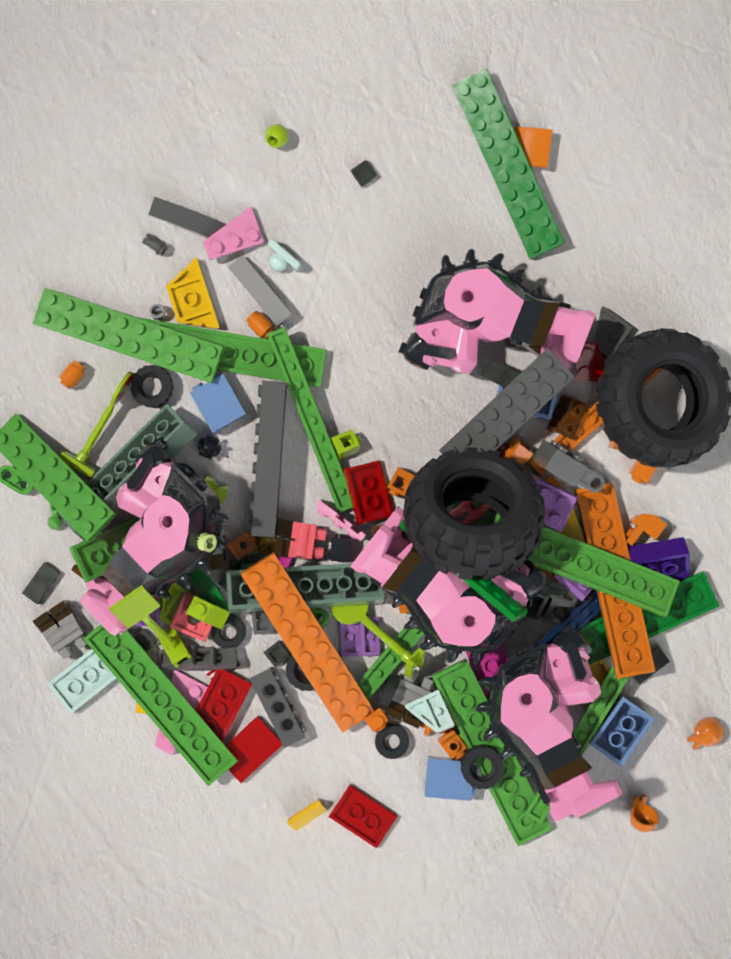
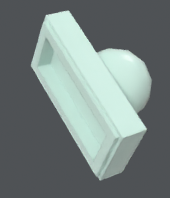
M274 239L267 243L268 247L275 252L270 256L268 262L272 270L282 271L288 264L296 272L301 267L300 262Z

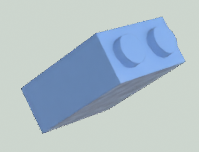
M215 374L212 384L206 383L203 385V383H199L192 387L193 391L190 394L212 433L220 431L247 415L224 374Z
M428 756L425 797L471 801L472 796L476 794V787H472L464 779L460 769L462 759ZM473 763V771L477 774L478 767Z

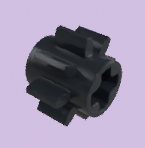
M209 434L206 438L202 437L197 444V449L200 451L199 455L209 460L212 457H217L221 451V445L218 444L220 440Z

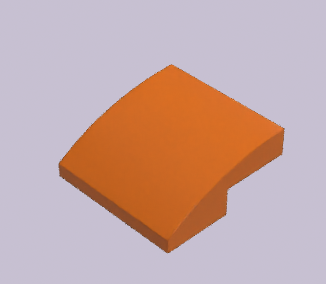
M514 127L531 167L547 169L553 130Z

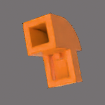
M638 514L629 520L634 525V528L630 527L626 531V542L629 546H632L642 532L651 539L656 540L667 524L655 515Z

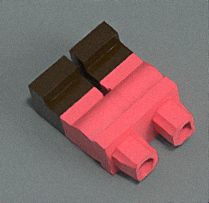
M279 518L274 553L280 558L307 561L323 559L324 548L314 547V541H325L326 530L316 528L317 525L287 521Z

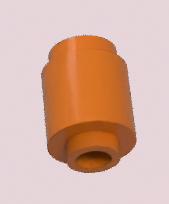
M257 310L246 320L248 326L259 338L265 337L267 339V334L274 331V324L262 312L259 313Z
M73 360L59 376L62 379L60 383L68 389L71 386L75 388L85 375L86 368Z

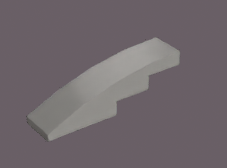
M243 255L228 266L277 327L293 316Z

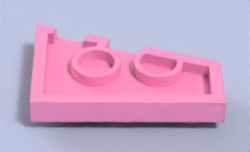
M249 207L203 242L209 261L264 243L252 207Z
M320 499L316 504L319 514L325 518L329 516L333 519L332 523L340 529L342 527L346 529L348 535L353 539L363 540L367 534L364 530L338 513V511Z

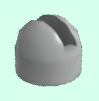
M161 304L151 306L150 315L153 319L161 320L165 317L166 311Z

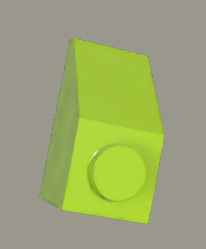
M197 595L194 596L186 614L220 629L223 628L230 614L228 610Z

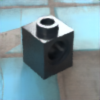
M335 534V538H331V561H350V538H347V534Z

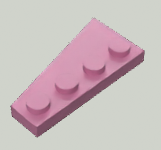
M174 670L171 679L172 683L196 710L208 686L178 670ZM159 729L155 747L172 755L175 747Z

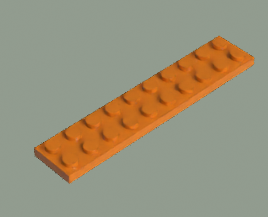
M605 484L601 491L595 493L586 488L575 490V495L578 496L577 504L586 544L631 561L614 484ZM597 591L616 679L655 672L642 609Z
M273 552L241 572V576L342 733L373 713V707L275 553Z

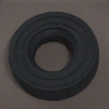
M229 614L224 625L231 624L235 627L236 635L234 638H224L221 634V629L212 626L211 629L214 642L224 649L238 647L246 636L244 622L239 617Z
M395 674L389 677L378 700V705L384 708L389 706L399 686L401 677Z
M388 724L381 731L377 732L375 747L383 757L396 759L406 753L409 747V736L401 726ZM389 734L397 735L400 740L398 747L394 749L386 747L384 743L386 736Z

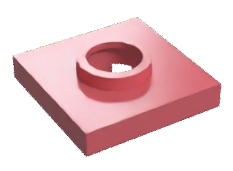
M185 591L170 627L206 642L212 625L202 621L192 623L189 620V615L186 612L195 595Z

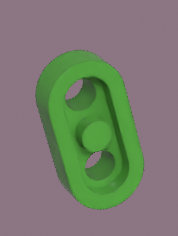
M4 465L0 468L1 483L23 495L29 494L33 490L34 486L16 468L10 465ZM8 471L11 472V477L9 479L5 476L6 472ZM24 481L28 484L25 489L21 486Z

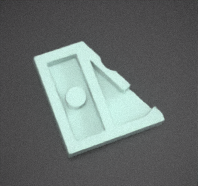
M439 690L405 705L408 711L437 734L455 726Z

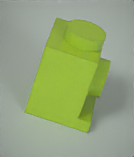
M352 429L331 438L339 461L360 451V445H362L358 434L355 435Z

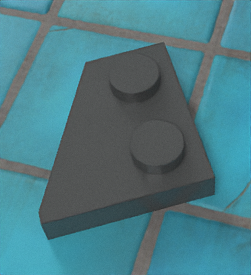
M602 306L595 343H598L601 353L608 358L610 354L618 349L633 327Z

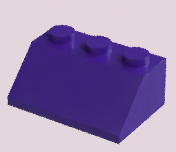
M684 537L628 546L631 562L679 581L689 577L690 553Z

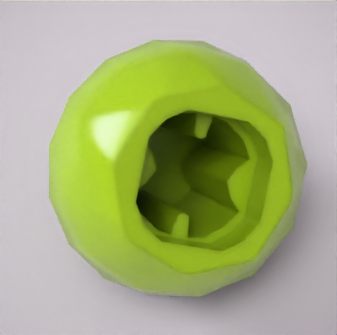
M273 124L267 128L265 140L269 146L281 148L288 142V130L283 125Z

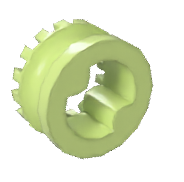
M208 533L200 534L199 540H197V547L202 551H213L217 544L216 537Z

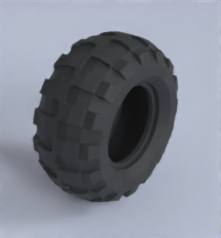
M661 328L649 330L630 337L621 343L618 349L610 354L604 363V372L598 378L596 393H599V404H596L598 417H602L605 425L603 430L610 442L614 441L618 445V450L629 459H635L642 465L650 467L669 468L686 465L699 460L704 453L710 452L719 442L720 433L725 432L731 417L728 415L729 407L731 406V392L728 380L731 379L727 368L722 367L718 361L720 359L718 354L710 346H704L700 338L688 332H678L676 329ZM655 368L665 369L675 375L685 391L686 406L683 416L669 430L656 425L646 414L642 403L643 384L647 376Z
M465 447V450L460 453L452 449L443 452L437 459L432 458L417 472V477L414 476L406 490L403 509L404 527L409 540L412 541L418 554L426 562L432 561L436 570L446 575L449 571L459 574V579L471 580L473 576H482L483 580L494 579L501 572L508 574L519 567L538 547L545 525L544 519L546 514L543 496H540L539 487L530 472L524 473L521 464L513 458L505 460L501 458L500 452L490 449L488 453L478 452L477 447ZM462 501L480 502L494 509L502 520L488 526L468 525L455 519L446 508Z

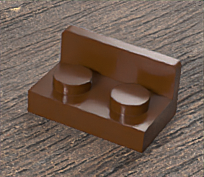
M561 394L552 419L549 421L546 429L573 439L586 411L587 404L574 397Z

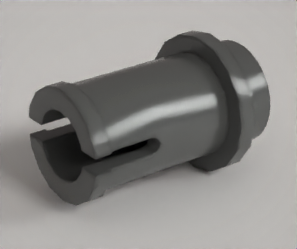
M150 233L142 241V244L154 250L156 255L162 256L168 248L164 241L160 242Z

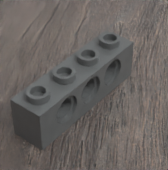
M270 667L250 677V681L285 748L305 738L304 732L307 730L304 723L298 721L296 717L298 712L294 704L290 705L287 699L290 696L286 688H281L278 682L281 678L277 670L273 671ZM268 684L275 686L276 692L274 694L266 692L265 687ZM280 701L284 704L285 709L277 711L274 708V704ZM291 719L293 727L285 728L283 720Z

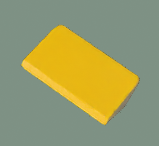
M317 799L288 818L287 824L294 831H297L326 812L327 809L322 801Z

